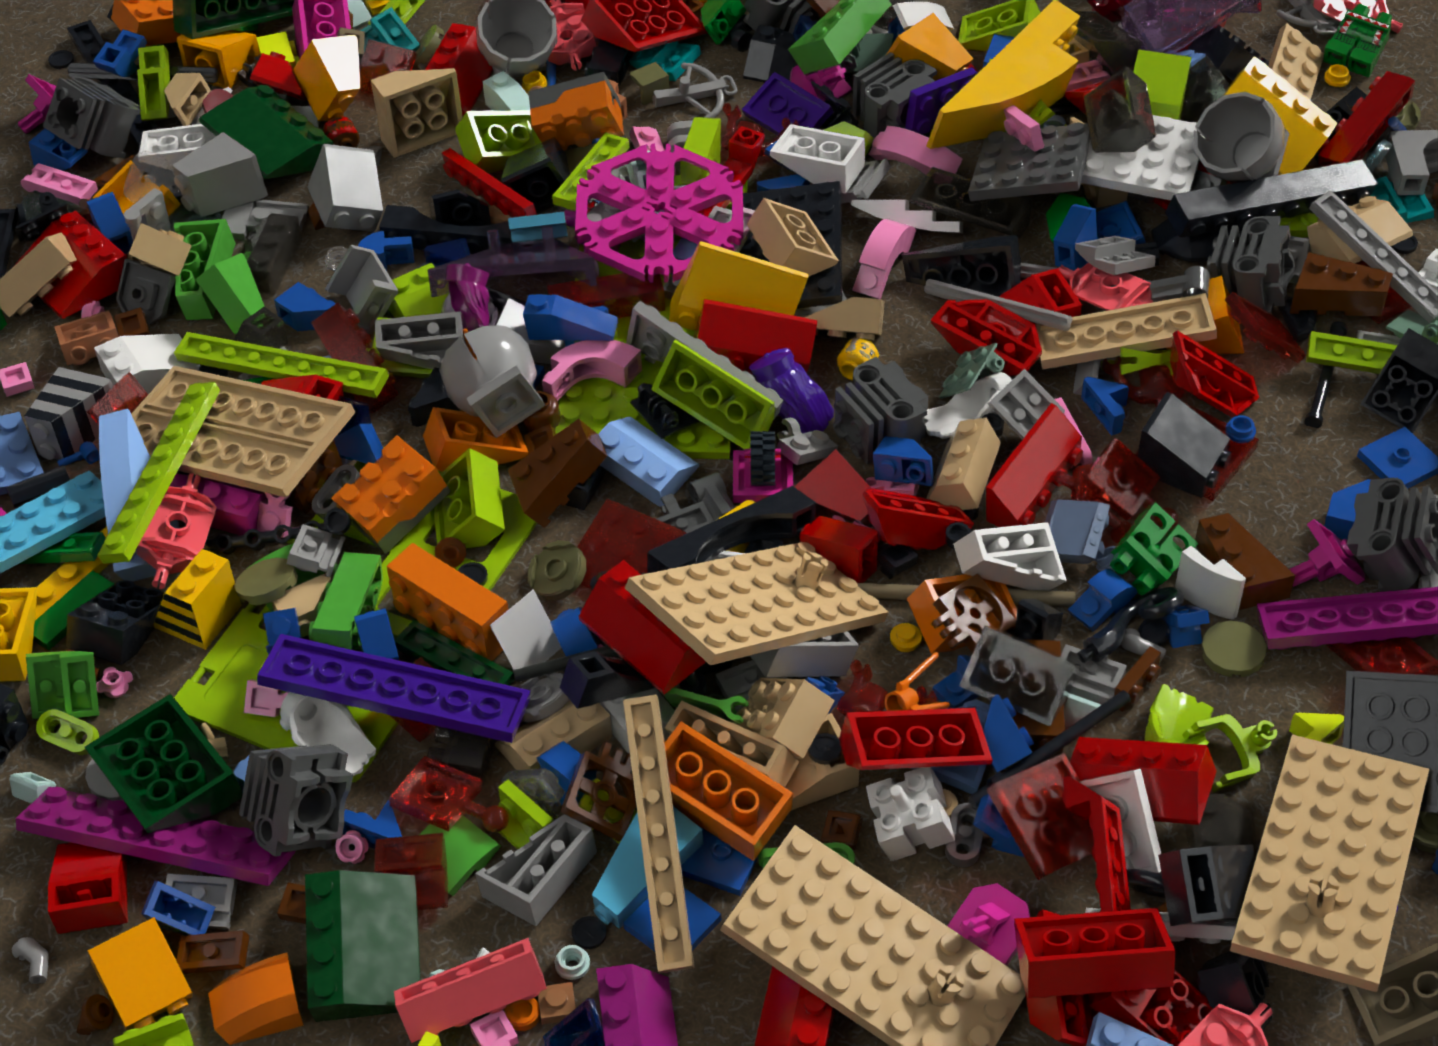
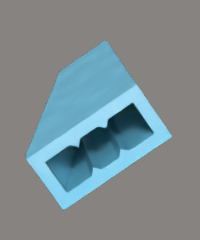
M673 806L680 863L682 865L703 845V833L697 824ZM638 813L635 814L592 893L596 916L607 925L612 922L619 929L623 926V922L648 898Z

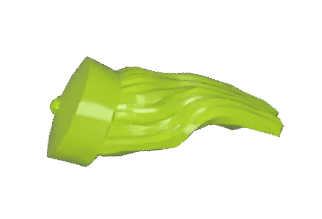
M1162 684L1150 708L1145 730V741L1208 745L1209 742L1205 737L1206 732L1187 740L1184 739L1182 734L1186 730L1191 729V726L1196 721L1211 718L1214 709L1204 702L1197 703L1196 698L1184 692L1179 693L1176 689L1171 690L1168 685Z

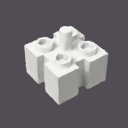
M921 767L904 773L905 780L896 784L892 778H888L866 786L871 810L877 817V819L873 820L877 840L890 861L916 854L915 846L926 843L928 848L931 849L955 841L950 818L944 810V807H947L942 784L931 767Z

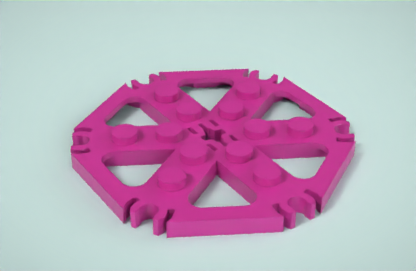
M646 144L591 166V169L587 170L588 180L579 179L576 196L575 238H577L578 244L586 242L584 243V252L588 253V257L645 282V273H648L649 282H653L654 275L661 274L664 276V283H668L669 273H672L674 282L682 278L692 257L685 260H678L674 257L673 234L696 244L702 241L734 251V245L730 243L738 246L741 245V239L743 240L744 234L743 185L741 186L740 180L732 182L734 173L729 171L728 167L675 144L673 153L671 152L670 144H666V149L661 152L656 150L655 144H651L650 152H647ZM636 160L644 161L647 165L646 190L613 176L611 171ZM678 161H686L709 172L707 177L674 190V165ZM588 199H597L622 212L600 221H591L587 218ZM725 200H731L732 219L728 223H720L697 213ZM645 234V255L641 259L635 260L610 249L613 246Z

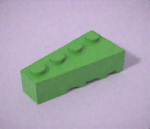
M840 0L836 6L788 50L804 74L839 65L892 4L889 0Z
M226 219L174 223L175 232L184 236V242L192 245L180 276H175V295L186 320L213 319L216 308L195 279L214 264L232 257L236 244Z
M344 552L340 563L334 567L332 582L327 583L325 599L318 604L316 620L310 623V640L362 652L354 616L375 611L383 582L381 555Z

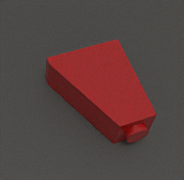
M836 449L795 486L797 490L815 501L816 507L865 526L872 524L862 497L863 492L871 487Z
M824 516L817 517L811 524L808 523L802 528L799 535L800 542H806L814 546L817 554L833 562L839 571L857 583H864L877 571V530Z

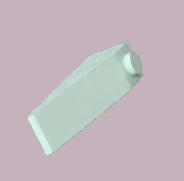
M502 71L482 81L485 105L492 111L530 110L529 95L506 72Z

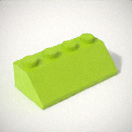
M673 341L651 390L744 450L751 449V431L769 430L774 420L775 402L679 341Z

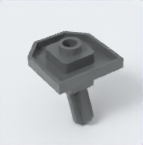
M125 259L116 296L122 313L141 307L145 313L147 325H151L165 317L172 289L175 285L176 275L132 259Z

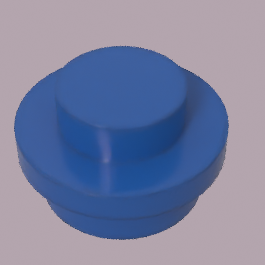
M1238 415L1227 423L1225 433L1234 442L1247 443L1254 439L1256 427L1252 419L1247 416Z

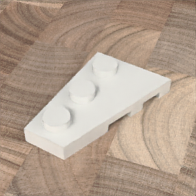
M1141 769L1080 781L1081 784L1120 808L1126 869L1161 872L1158 855L1162 853Z

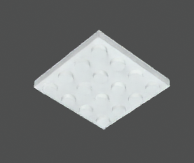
M1102 106L1090 139L1081 183L1165 200H1171L1174 194L1191 191L1200 161L1194 151V130L1197 131L1195 128L1197 123Z

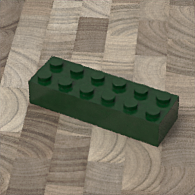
M172 0L174 31L195 39L239 27L292 16L294 0Z

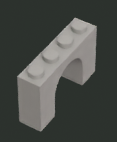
M1438 130L1389 131L1383 151L1397 195H1423L1430 176L1425 160L1438 157Z

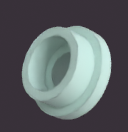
M577 945L563 947L555 958L557 973L567 980H576L583 977L590 968L588 953ZM570 961H577L579 963L573 967L566 966Z

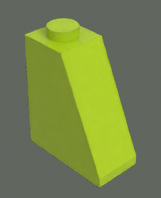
M694 117L684 149L720 164L721 119ZM680 161V183L691 184L709 175L707 170L686 161Z

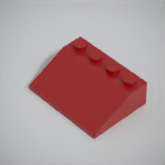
M589 0L581 18V21L595 37L633 52L707 33L700 19L682 0Z
M76 210L66 213L59 219L51 222L18 260L19 262L47 236L62 233L65 236L77 259L71 265L74 270L64 279L60 280L58 277L51 283L54 288L44 297L40 298L61 319L82 310L83 306L88 303L97 302L118 291L124 261L128 259L125 253Z

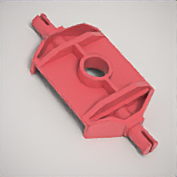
M550 0L552 4L550 9L554 13L557 23V43L548 61L559 66L569 62L571 68L575 71L577 70L575 64H577L580 70L582 67L581 58L591 56L593 48L596 47L593 34L581 21L585 12L583 3H561V0Z
M1314 0L1313 5L1319 12L1338 22H1341L1347 12L1345 8L1353 10L1358 3L1370 9L1368 16L1376 19L1380 12L1389 14L1385 0H1378L1377 2L1374 0ZM1392 19L1390 30L1398 34L1403 24Z
M1087 263L1082 268H1077L1075 271L1063 265L1059 267L1064 278L1070 281V287L1077 298L1106 311L1153 303L1150 290L1151 283L1132 274L1112 275L1099 270L1090 263Z
M194 473L189 474L186 485L182 488L169 486L137 547L136 554L157 570L152 581V586L157 588L160 580L159 589H164L168 575L170 573L183 572L200 550L204 549L217 507L208 496L198 492L201 477L197 474L194 482ZM174 520H180L184 522L186 526L177 529L172 527L170 525V522Z
M1260 1003L1251 1015H1247L1218 1004L1178 1046H1269L1261 1025L1272 1016L1273 1011L1269 1008L1260 1015L1268 1007L1267 1004Z

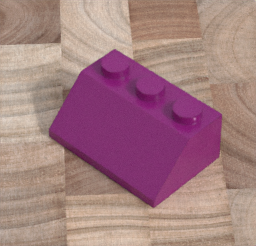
M634 964L596 968L605 1046H678L669 977Z

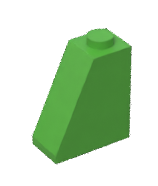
M243 253L214 264L195 279L235 335L243 331L249 334L262 325L259 320L268 313Z

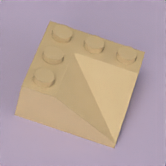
M454 68L394 71L371 80L381 141L393 158L457 135L455 128L463 117L457 73Z

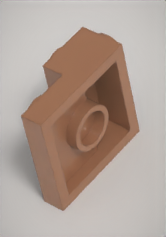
M109 310L55 326L67 365L87 363L90 358L97 357L94 347L119 337Z

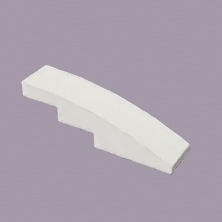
M904 2L893 5L905 30H908L932 13L939 18L949 31L954 30L945 8L941 5L930 2Z
M851 200L852 206L881 219H889L917 229L933 232L963 233V222L936 221V211L933 210L909 211L908 200Z

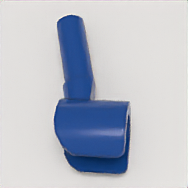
M86 441L81 444L78 452L57 462L59 466H65L85 459L87 463L92 464L100 460V455L96 446L92 442Z

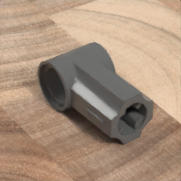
M1192 266L1186 269L1182 276L1151 281L1153 302L1203 293H1206L1208 298L1210 273L1204 267Z
M713 473L688 484L693 502L699 503L703 501L714 521L735 508L727 495L725 483L719 473Z

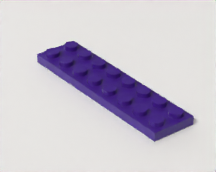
M284 634L279 635L257 675V685L510 743L513 742L530 701L531 690Z

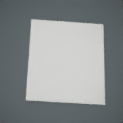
M534 589L490 625L514 670L546 662L561 649L550 620Z

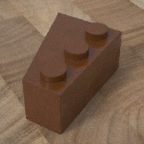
M1308 252L1294 291L1290 314H1299V310H1317L1318 315H1326L1327 311H1344V315L1381 316L1393 273Z
M580 419L574 421L508 469L524 514L544 528L551 522L548 517L560 504L564 507L570 500L567 495L578 483L583 485L607 457L600 436Z
M1229 513L1199 520L1195 538L1199 543L1197 545L1199 552L1213 565L1224 559L1246 578L1239 610L1257 606V603L1275 602L1290 598L1296 575Z

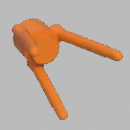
M934 652L904 680L898 682L896 690L885 696L884 704L887 711L945 709L950 706L949 702L918 705V694L913 688L909 687L939 657L937 652Z

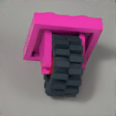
M751 431V449L733 450V503H743L746 500L758 502L793 486V462L781 454V449H775V431Z

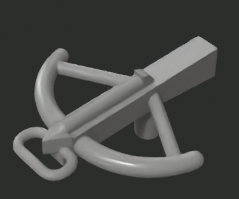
M1288 0L1294 6V9L1287 12L1277 10L1276 12L1282 19L1299 26L1313 28L1316 33L1323 36L1324 34H1335L1337 29L1334 26L1340 24L1335 19L1326 20L1321 15L1323 13L1313 7L1311 4L1312 0ZM1299 12L1301 18L1292 15Z
M682 63L681 68L687 69L686 75L680 78L679 88L654 90L652 101L655 108L688 101L706 114L704 118H715L724 105V93L729 96L735 95L738 90L733 78L729 75L721 76L718 80L712 72L700 65ZM692 70L701 73L710 82L690 86ZM724 79L730 80V83L734 91H727L729 89V85H726ZM717 96L716 106L711 112L695 101V99Z

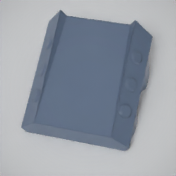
M1060 499L1051 501L1045 523L1048 522L1061 562L1089 564L1103 556L1105 546L1101 541L1103 530L1109 524L1108 512L1110 505L1090 501Z

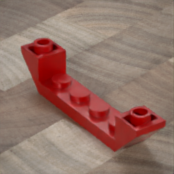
M740 126L729 140V158L723 166L728 167L729 171H733L734 178L732 182L740 180L741 186H744L753 174L765 138L764 133ZM731 200L722 201L697 213L708 217L714 206L727 208Z
M1063 777L1064 792L1062 799L1066 809L1083 820L1089 819L1090 827L1093 830L1094 846L1092 847V854L1097 869L1095 885L1100 898L1101 910L1099 912L1131 910L1120 808L1072 777Z

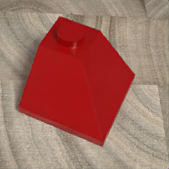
M273 51L270 52V55L262 53L251 74L250 80L257 86L267 85L274 92L307 101L293 73L291 64L285 60L286 56Z

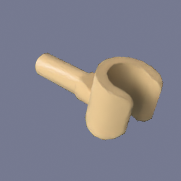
M202 723L200 728L207 740L221 757L228 756L225 737L215 738L208 724Z

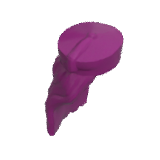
M469 263L465 265L449 264L446 269V282L449 285L452 308L455 312L461 311L467 323L468 332L482 326H489V292L486 288L489 273L472 267Z

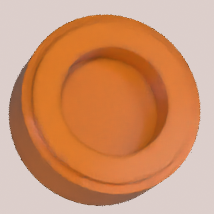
M535 998L530 1000L520 999L508 1004L504 1008L505 1015L516 1031L530 1030L540 1020L539 1003Z

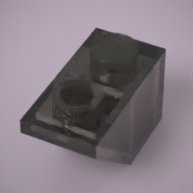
M266 307L261 308L243 321L234 341L277 349L288 344L283 319Z

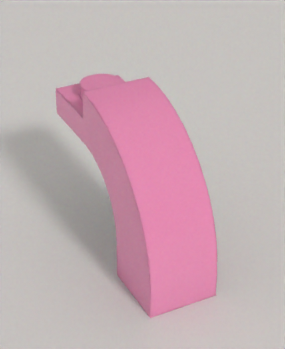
M887 126L885 132H879L874 138L872 148L868 154L876 160L887 158V160L908 164L923 172L935 182H952L963 160L945 146L929 149L926 146L929 140L928 137L895 126Z
M882 220L871 233L859 260L861 266L852 291L881 299L896 258L900 253H909L917 229L893 220Z
M585 340L571 344L550 358L552 371L546 373L542 380L543 391L553 395L557 401L574 384L588 378L608 379L626 388L642 371L641 350L616 340Z

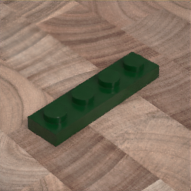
M415 620L394 640L397 650L430 668L509 686L515 681L514 673Z

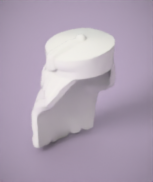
M994 373L976 380L971 390L955 394L947 404L927 409V415L922 417L926 425L928 435L940 437L941 439L950 438L960 421L979 419L989 413L997 414L988 403L1012 379L1005 373Z
M291 692L283 700L280 711V725L286 731H291L292 739L298 746L306 745L308 747L331 744L348 753L345 770L353 774V776L360 774L363 771V766L375 755L376 748L368 740L346 705Z

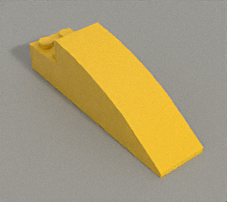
M1053 0L939 110L926 146L929 149L987 138L994 131H1006L1004 121L1006 120L1005 108L1014 105L1029 116L1040 99L1047 107L1052 106L1061 99L1079 61L1068 54L1071 48L1068 44L1078 32L1079 28L1076 25L1080 15L1059 1Z

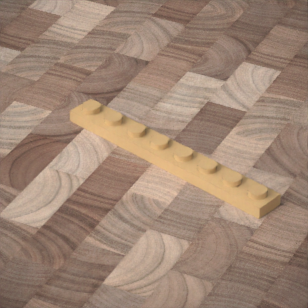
M657 694L625 699L623 704L657 969L659 973L692 969L695 967L659 699Z

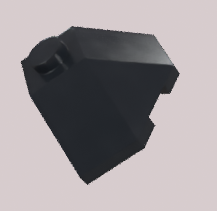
M460 190L432 195L428 199L433 220L457 226L491 225L488 204Z
M1231 951L1208 960L1197 972L1199 990L1202 995L1207 997L1212 1008L1222 1004L1244 1014L1251 1015L1258 1005L1263 1003L1266 995L1265 987H1269L1268 972L1263 960ZM1266 1003L1268 1007L1260 1015H1262L1266 1010L1271 1008V1005L1269 1003ZM1272 1016L1261 1025L1263 1031L1272 1020Z

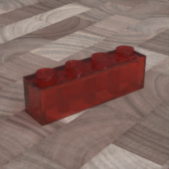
M626 273L547 285L548 295H558L589 307L605 306L608 308L609 314L617 318L630 317L634 306L639 301L647 306H653L659 312L665 311V294L660 274L654 275L653 282H649L648 273H645V282Z
M336 303L311 322L332 359L383 368L381 365L384 362L383 357L375 348L372 349L369 345L372 339L363 328H359L357 324L360 322V319L351 308L346 310L342 305ZM387 368L385 369L389 377L377 398L353 394L357 402L370 414L375 413L399 395L393 385L397 381Z

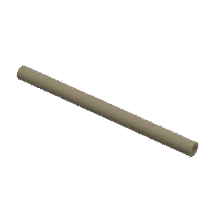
M857 583L868 595L876 599L907 600L919 587V585ZM1008 589L1015 605H1018L1021 599H1037L1049 606L1071 607L1076 599L1075 592Z

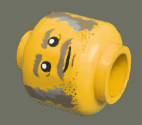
M850 339L837 357V364L841 374L847 379L853 380L855 367L872 358L877 357L879 359V352L868 339Z

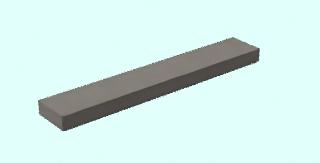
M1329 190L1311 204L1309 209L1371 268L1393 273L1390 286L1428 323H1431L1438 316V291L1336 194Z

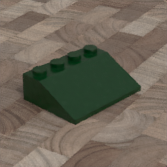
M267 85L246 88L199 118V122L215 136L224 132L254 153L262 177L265 179L314 170L323 144H333V141L322 130L316 128L304 115L297 112L290 106L289 102L283 100Z
M171 693L85 746L88 754L147 833L216 815L242 798L243 792L234 772Z
M345 870L305 874L308 1009L315 1022L398 1013L395 1005L394 991L421 981L415 875Z

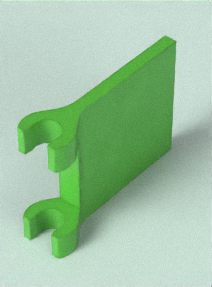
M672 688L665 695L663 694L673 707H678L682 700L737 724L743 723L744 719L736 714L737 712L734 707L737 705L748 707L749 704L742 696L718 700L678 688Z

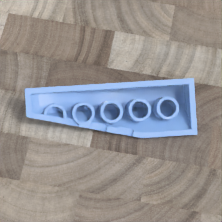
M128 408L99 416L100 471L108 534L151 457ZM178 520L170 522L172 527L179 529ZM137 548L130 562L113 563L114 572L123 580L137 581L155 576L157 570L136 554Z

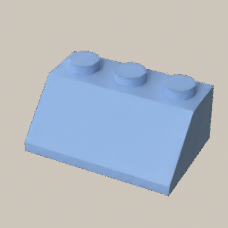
M630 416L609 422L598 434L607 454V457L600 466L659 507L664 505L661 497L671 493L674 495L699 467L697 462Z

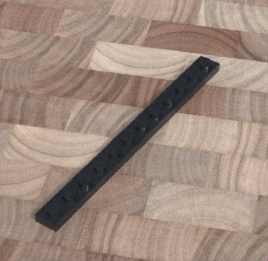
M91 20L67 27L68 34L84 61L94 64L93 60L105 42ZM96 79L99 84L107 85L121 96L140 106L139 96L129 80ZM140 113L133 121L129 134L140 150L143 131L159 128L154 120L142 121ZM149 164L160 184L169 188L180 204H182L181 191L174 182V171Z

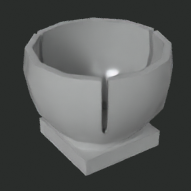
M488 0L476 20L478 49L488 64L492 66L494 74L504 71L510 77L516 78L529 74L532 71L546 70L545 63L557 43L555 15L544 0Z
M1248 92L1224 95L1204 110L1195 125L1197 131L1194 130V151L1208 173L1231 183L1253 181L1254 179L1278 175L1290 133L1285 129L1281 118L1269 101Z
M482 326L464 334L477 356V360L473 357L461 336L445 352L439 371L448 397L464 412L471 416L480 417L496 438L546 406L540 395L533 388L537 370L529 345L521 335L507 326Z

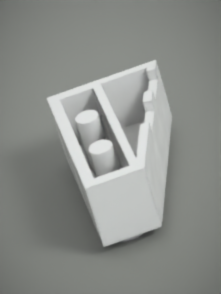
M1048 522L974 530L953 544L963 574L974 576L978 573L983 579L1027 590L1050 591L1067 581Z

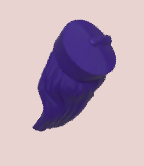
M783 348L766 353L749 366L758 383L766 388L773 389L783 399L778 414L781 418L791 417L796 419L802 434L814 430L823 432L829 425L828 421H831L834 416V409L823 389L808 376L800 364L794 361L795 356L790 349Z

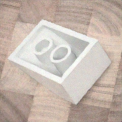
M202 124L143 131L138 158L142 163L173 171L172 165L216 136Z
M790 124L770 150V156L813 184L840 181L841 193L846 194L865 166V138Z
M179 334L119 336L94 347L101 371L106 378L111 379L114 390L123 404L149 394L173 366L199 371L200 364L177 360L174 351L182 340Z

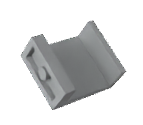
M350 245L326 286L328 292L345 295L353 307L351 314L345 322L349 330L372 334L375 331V320L378 317L384 316L398 293V289L375 251L355 245Z

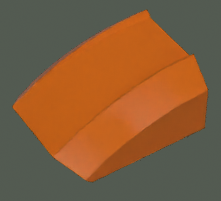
M288 952L264 959L237 971L221 981L208 993L214 1030L229 1045L304 1026L293 982L294 973Z

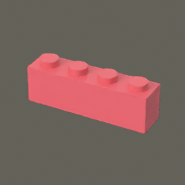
M526 938L394 991L397 1011L411 1043L421 1040L426 1031L438 1035L441 1031L453 1026H465L475 1017L485 1013L494 1014L500 1012L508 1004L520 999L530 1000L539 995L541 991L547 989L529 938Z

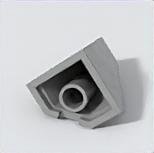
M508 298L494 326H507L521 335L529 345L534 362L551 364L550 358L565 348L564 340H529L523 318L525 306Z

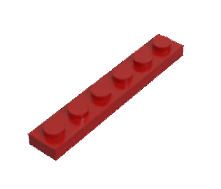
M449 148L442 152L445 162L443 168L450 178L453 177L458 180L463 187L466 186L471 189L476 196L484 198L491 206L494 205L499 208L504 215H509L512 218L537 215L532 202L453 149Z

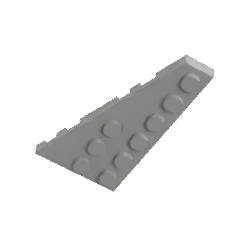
M641 301L634 306L626 343L640 349L641 353L646 355V361L652 364L656 361L663 363L673 341L677 340L775 402L774 419L776 418L783 403V399L780 398L776 391L764 387L750 373L741 371L732 365L727 357L716 354L702 340L687 334L679 324L670 322L661 316L659 311L653 306H647Z

